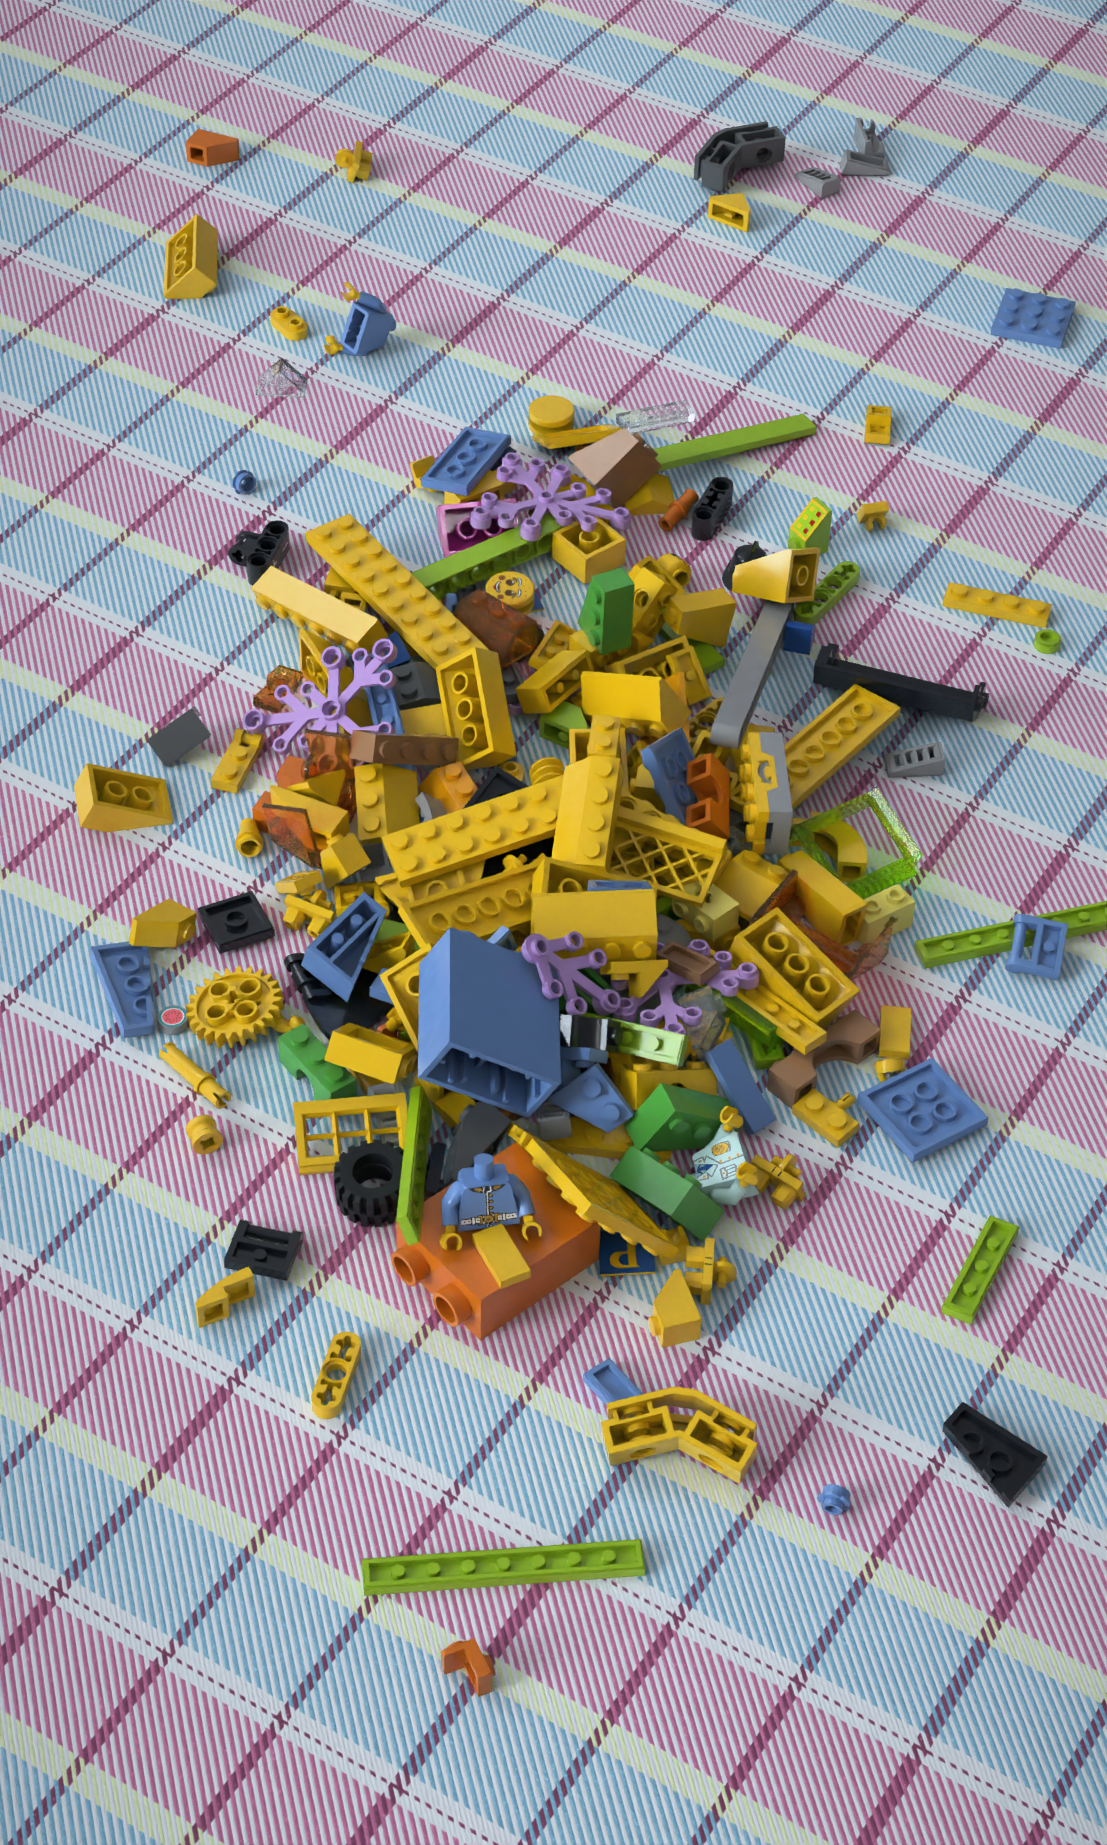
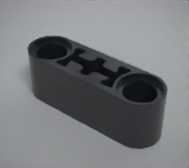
M716 477L711 480L692 512L691 535L693 538L706 541L715 535L732 506L733 481L731 479Z

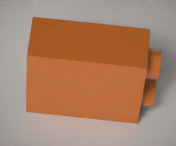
M516 1142L493 1158L494 1164H504L507 1173L515 1174L529 1189L535 1210L533 1219L539 1223L542 1229V1235L539 1237L538 1228L533 1225L529 1226L526 1229L529 1240L527 1241L521 1230L524 1224L523 1218H520V1224L504 1226L530 1268L531 1278L500 1289L472 1242V1234L484 1229L458 1232L457 1227H455V1233L462 1238L461 1249H455L456 1241L454 1236L447 1239V1250L441 1247L440 1237L446 1232L445 1227H442V1198L451 1185L424 1201L419 1243L408 1246L396 1220L397 1250L391 1254V1262L398 1276L409 1286H415L420 1282L433 1295L434 1306L448 1325L456 1327L463 1323L480 1341L599 1260L601 1226L595 1220L589 1223L582 1219L576 1213L577 1206H573L562 1198L561 1193L563 1191L547 1181L546 1177L548 1174L532 1164L534 1158Z

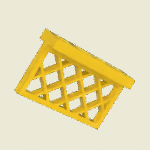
M619 805L616 830L627 833L630 840L619 845L613 844L612 855L615 854L619 865L610 868L609 873L638 881H648L649 884L657 885V894L702 908L721 863L723 864L727 855V840ZM647 840L655 842L658 849L643 855L638 844ZM634 846L639 857L624 862L619 852ZM675 849L683 851L686 858L671 864L666 853ZM662 855L667 866L652 871L647 860ZM702 858L713 861L711 868L702 872H698L694 864L695 861ZM643 863L647 874L640 877L630 875L628 868ZM689 864L694 875L679 880L675 869ZM670 872L675 883L668 886L658 884L655 877ZM698 881L702 889L699 896L696 897L687 894L683 886Z

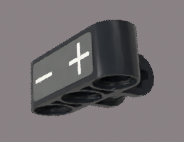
M275 520L269 522L261 534L249 531H242L238 534L236 544L231 546L228 556L235 564L247 567V577L250 585L253 586L270 566L279 569L290 548L288 524Z

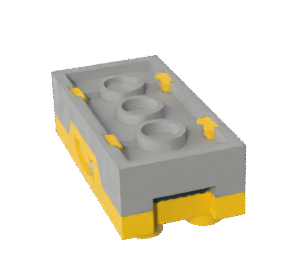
M748 732L746 744L741 745V761H744V765H739L738 769L739 782H744V785H741V802H746V805L743 806V821L749 823V825H746V842H751L752 852L757 854H787L793 808L782 732Z

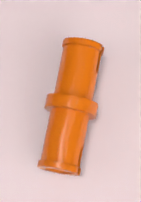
M687 489L678 500L673 501L669 505V510L658 521L661 529L670 532L680 520L688 516L689 510L699 500V496L694 490Z

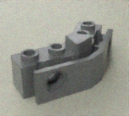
M767 121L722 129L714 133L695 155L694 180L698 181L702 176L701 186L710 188L713 191L722 192L733 177L740 174V169L753 168L754 166L765 164L772 165L776 162L784 161L786 137L778 126L768 127Z

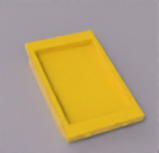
M603 424L533 435L532 441L538 442L540 446L548 449L597 442L622 428L611 424Z

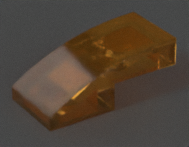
M278 665L267 675L266 686L253 697V706L276 714L279 713L286 704H282L275 698L276 688L280 685H287L295 693L304 672ZM287 691L282 693L281 698L286 696Z

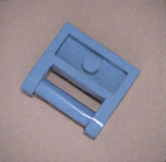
M1016 914L1013 921L1015 932L1010 957L1006 960L1005 969L1011 973L1023 972L1057 980L1060 975L1068 924L1027 914ZM1028 929L1035 930L1030 960L1022 958Z

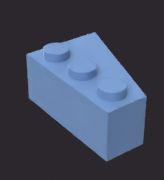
M363 892L307 947L301 966L344 1001L348 1002L387 910Z

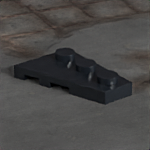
M964 1402L957 1407L943 1424L942 1431L1008 1508L1046 1465L1047 1455Z

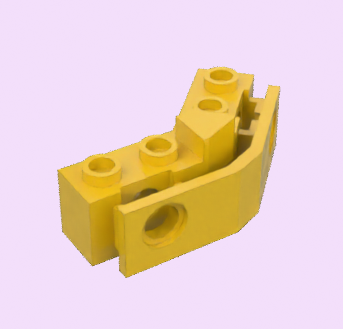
M642 567L633 581L635 587L631 647L601 655L596 647L590 644L588 636L581 629L569 636V650H587L594 672L606 673L604 666L608 662L611 664L644 651L655 641V636L665 623L664 613L668 599L673 597L678 589L655 572Z
M674 1386L606 1403L608 1420L601 1421V1434L610 1466L679 1449L740 1484L757 1456L758 1443L754 1441L757 1434V1423L696 1389ZM680 1407L697 1411L694 1416L669 1413L668 1408Z

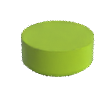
M1044 629L1035 634L1034 647L1037 651L1044 654H1053L1060 649L1061 636L1057 632Z

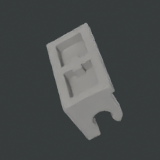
M856 118L854 141L858 152L886 159L884 156V144L882 141H878L875 134L876 125L874 120H870V127L868 129H863V119Z

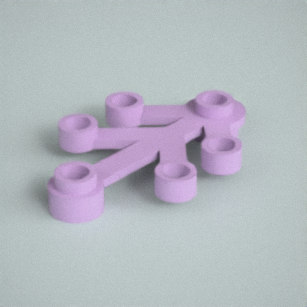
M576 931L570 932L563 938L547 940L543 935L534 933L524 940L521 948L522 955L527 962L536 964L543 985L542 993L545 998L554 1000L564 994L567 1013L569 1015L581 1016L587 1011V1003L582 997L577 996L575 984L593 998V1008L599 1015L608 1016L618 1010L621 999L616 991L611 989L603 990L577 971L586 968L597 970L607 963V956L603 950L595 949L585 956L563 960L553 952L565 949L568 952H575L582 948L584 944L583 937ZM550 967L556 970L559 980L553 979Z

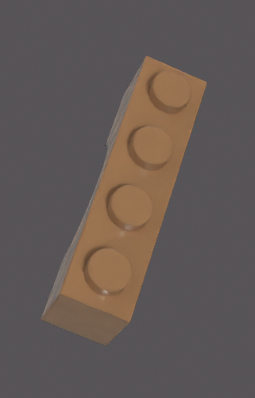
M353 730L350 758L378 764L445 766L456 763L459 738L436 733L415 732V735H405L370 730Z
M856 1009L846 1016L839 1017L832 1026L825 1030L827 1032L826 1042L806 1055L794 1049L789 1056L772 1064L768 1071L767 1090L792 1109L796 1102L813 1088L816 1089L817 1073L815 1069L819 1065L835 1060L847 1061L858 1065L878 1051L881 1029Z

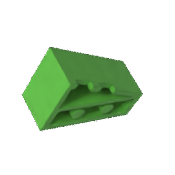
M660 1083L624 1126L635 1148L641 1152L645 1147L652 1152L705 1148L715 1137L720 1125L723 1124L720 1121L722 1109L725 1106H731L727 1098ZM733 1128V1129H734V1131L736 1132V1131H738L740 1128Z
M631 1145L609 1177L653 1209L671 1218V1221L678 1226H683L696 1238L704 1242L725 1210L700 1190L702 1184L691 1175L686 1174L683 1178L679 1176L682 1172L680 1169L668 1161H665L663 1165L660 1164L661 1158L645 1147L641 1152Z

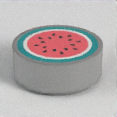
M176 1005L163 1008L157 1017L159 1029L168 1035L184 1032L189 1025L188 1018L186 1017L187 1011L183 1007Z

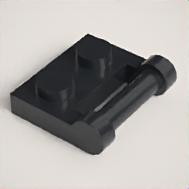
M241 1219L224 1258V1267L239 1271L249 1266L253 1274L287 1281L297 1253L302 1247L304 1232L293 1230L292 1233L255 1226L251 1225V1221Z

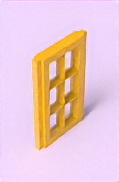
M405 1093L293 1103L299 1176L333 1173L335 1163L339 1162V1156L341 1155L340 1138L366 1136L367 1143H373V1135L398 1133L399 1146L404 1150L408 1116ZM396 1111L397 1127L372 1129L371 1113ZM364 1114L365 1130L339 1132L338 1116ZM331 1117L332 1133L307 1135L306 1119ZM333 1139L335 1155L309 1157L308 1141Z

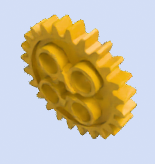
M238 966L233 973L228 968H225L224 975L222 976L216 972L213 973L214 980L203 979L205 986H196L195 991L197 995H189L190 1003L186 1004L188 1012L186 1017L188 1018L192 1033H196L198 1040L205 1039L207 1045H211L216 1041L218 1048H221L225 1042H228L229 1047L233 1048L235 1042L240 1041L242 1046H245L246 1039L248 1038L256 1042V1035L258 1033L266 1036L268 1034L266 1027H276L274 1019H281L280 1010L285 1009L283 1003L284 996L278 981L273 980L271 973L265 975L263 969L254 973L252 966L247 968L245 972H242L241 967Z

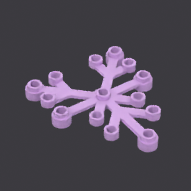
M513 452L507 453L502 459V466L497 468V479L502 482L509 481L526 485L534 494V498L513 504L497 500L496 494L487 492L481 496V506L475 507L470 516V525L475 529L489 528L491 526V519L497 517L500 527L511 528L514 525V519L518 512L535 508L532 516L526 518L520 528L521 538L527 541L540 539L542 529L540 522L545 513H551L556 519V523L560 526L570 525L573 516L581 525V529L586 532L596 530V517L610 520V526L615 530L624 531L631 526V514L628 509L618 507L614 511L593 507L598 504L610 503L611 491L609 489L599 488L596 490L595 496L584 498L587 487L583 483L576 482L571 485V490L557 493L560 486L570 484L571 471L566 464H556L551 470L550 483L546 490H543L536 482L539 474L544 472V460L540 458L531 459L529 461V471L527 472L522 467L520 455ZM574 498L579 499V500H574V501H566V500H570V499H574Z
M389 639L378 640L373 646L372 652L375 657L372 660L371 655L366 649H356L352 654L354 680L341 695L340 670L345 666L346 657L335 646L326 648L321 655V662L328 669V698L319 692V688L312 681H306L300 687L301 695L307 700L314 701L319 708L308 709L294 696L293 691L287 685H280L275 690V698L282 704H287L294 711L264 715L258 709H251L243 717L244 727L251 733L257 734L263 732L267 727L291 724L281 736L273 741V749L280 755H286L292 749L291 742L310 721L317 720L306 733L299 737L298 744L307 752L313 751L317 747V738L327 728L326 751L320 754L318 766L325 773L341 770L343 760L338 754L339 725L351 735L353 730L383 732L386 728H389L387 733L395 734V728L386 721L374 726L359 727L346 716V706L364 687L381 685L385 689H390L396 684V676L390 670L375 673L383 664L391 663L396 659L397 647ZM365 654L364 658L358 661L359 657ZM390 676L389 681L384 683V679ZM313 687L312 691L306 694L307 690ZM287 691L286 696L281 698L282 693ZM311 739V742L305 746V742ZM285 742V746L279 749V746ZM349 758V763L353 768L369 763L361 761L359 764H356L357 760Z
M696 939L688 945L687 948L711 958V948L706 941ZM657 942L658 952L665 947L663 943ZM718 951L714 954V960L720 963V972L704 983L719 990L722 995L731 997L738 994L739 988L745 990L756 988L759 985L760 972L756 965L750 962L740 964L736 970H727L732 966V954L728 951ZM600 968L594 970L600 977L610 976V986L614 990H625L628 988V980H611V974H600ZM665 969L643 997L635 998L633 995L630 998H620L621 1003L618 1010L612 1013V1018L634 1023L637 1019V1008L656 994L659 995L661 1005L654 1010L642 1011L640 1013V1025L656 1028L658 1023L664 1019L665 1027L662 1030L686 1035L685 1028L677 1021V1018L682 1020L687 1026H698L702 1022V1011L700 1008L693 1006L685 1009L673 1002L672 992L676 985L695 983Z

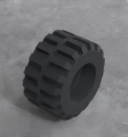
M374 1139L373 1143H367V1140L361 1141L358 1147L354 1144L348 1147V1153L342 1152L339 1156V1162L335 1163L333 1173L337 1206H340L341 1213L344 1216L349 1215V1220L353 1223L359 1220L361 1221V1226L368 1227L369 1223L375 1224V1227H382L384 1222H387L389 1225L395 1223L404 1152L400 1146L394 1148V1143L389 1141L382 1144L381 1140ZM370 1179L388 1181L385 1185L377 1188H368L360 1185Z

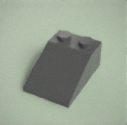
M412 662L389 669L396 676V684L393 687L400 711L441 703L436 671L428 663Z
M479 1101L475 1106L469 1104L460 1114L459 1119L461 1121L451 1132L454 1139L449 1147L442 1178V1180H445L443 1189L457 1181L458 1172L462 1168L474 1167V1157L476 1155L486 1153L493 1156L497 1152L512 1120L493 1105Z

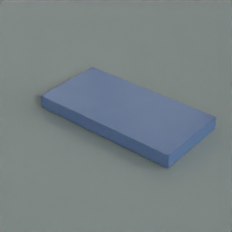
M465 427L420 479L421 487L468 496L511 444V435Z

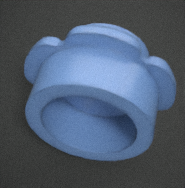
M240 470L232 480V487L235 488V492L238 494H250L256 487V478L252 472Z
M835 1484L825 1485L823 1492L817 1497L818 1502L822 1503V1509L829 1514L840 1515L842 1512L850 1509V1492L842 1486Z

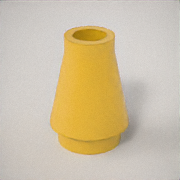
M246 818L240 823L235 847L241 855L254 857L263 849L264 841L257 828L256 821Z

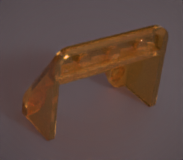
M794 869L750 919L749 926L778 907L851 981L878 966L887 956L893 928L887 925L873 943L863 944L854 954L801 922L800 920L805 914V904L800 897L795 895L799 872Z

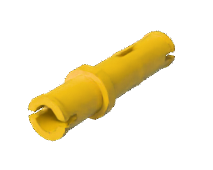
M173 1042L163 1045L168 1050V1053L160 1049L159 1057L193 1086V1090L201 1096L204 1095L217 1109L227 1106L222 1098L230 1102L231 1093L216 1082V1077L209 1072L203 1071L178 1049Z

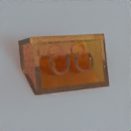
M480 588L462 598L453 612V615L490 651L498 653L501 670L537 648V621Z

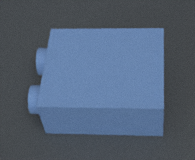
M450 927L419 963L418 1078L529 1118L561 1084L559 997L554 1000L545 998L542 993L543 985L536 964L527 962L522 952L508 950L480 939L472 932L459 931ZM550 967L553 979L558 980L556 970Z

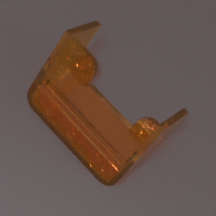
M306 729L304 734L310 755L302 763L301 776L304 780L325 773L344 769L346 775L337 806L348 811L350 825L357 812L354 773L356 762L355 759L350 758L351 743L349 736L342 733ZM264 803L262 810L271 840L309 867L322 869L320 852L323 850L317 848L307 809Z

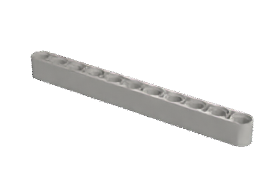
M766 600L714 720L710 744L739 749L783 643L786 623L788 620H792L794 603L784 604Z

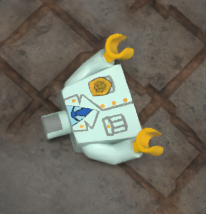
M725 1106L722 1109L720 1121L723 1124L720 1125L715 1137L704 1149L693 1155L692 1160L696 1173L691 1174V1176L702 1184L700 1190L716 1204L735 1206L743 1198L758 1195L759 1191L757 1187L758 1177L754 1174L757 1172V1167L750 1164L747 1150L737 1131L735 1132L733 1129L740 1128L743 1125V1118L737 1115L738 1109L731 1106Z

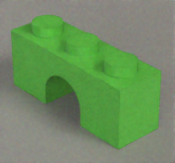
M304 1023L278 1037L280 1063L296 1080L305 1075L308 1077L313 1087L315 1101L357 1097L356 1079L345 1067L324 1060L327 1048Z

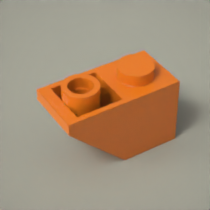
M197 129L186 141L187 162L208 167L238 161L240 158L239 139Z

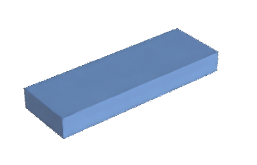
M731 1038L703 1054L732 1107L738 1109L737 1115L742 1116L743 1126L749 1136L776 1120Z

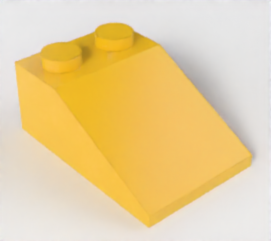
M86 763L74 785L79 822L82 828L114 832L168 825L173 821L166 781L164 779Z
M428 943L380 975L417 1052L419 963L433 948L431 943Z

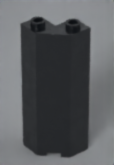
M828 643V646H821L814 664L813 683L844 691L857 684L889 702L973 722L978 718L981 710L986 709L989 700V693L985 692V682L975 685L974 691L970 692L838 659L839 645Z

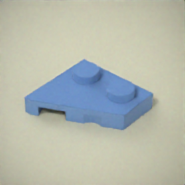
M598 1062L552 1093L548 1098L551 1103L607 1133L627 1121L635 1113Z

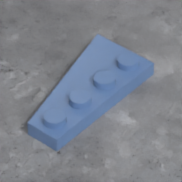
M129 941L91 946V960L122 1037L129 1038L153 1034L154 1022L149 971V947L132 946L129 944Z

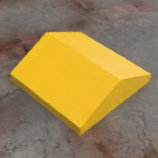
M654 473L624 503V508L629 510L631 516L665 514L669 510V505L675 501L669 477Z

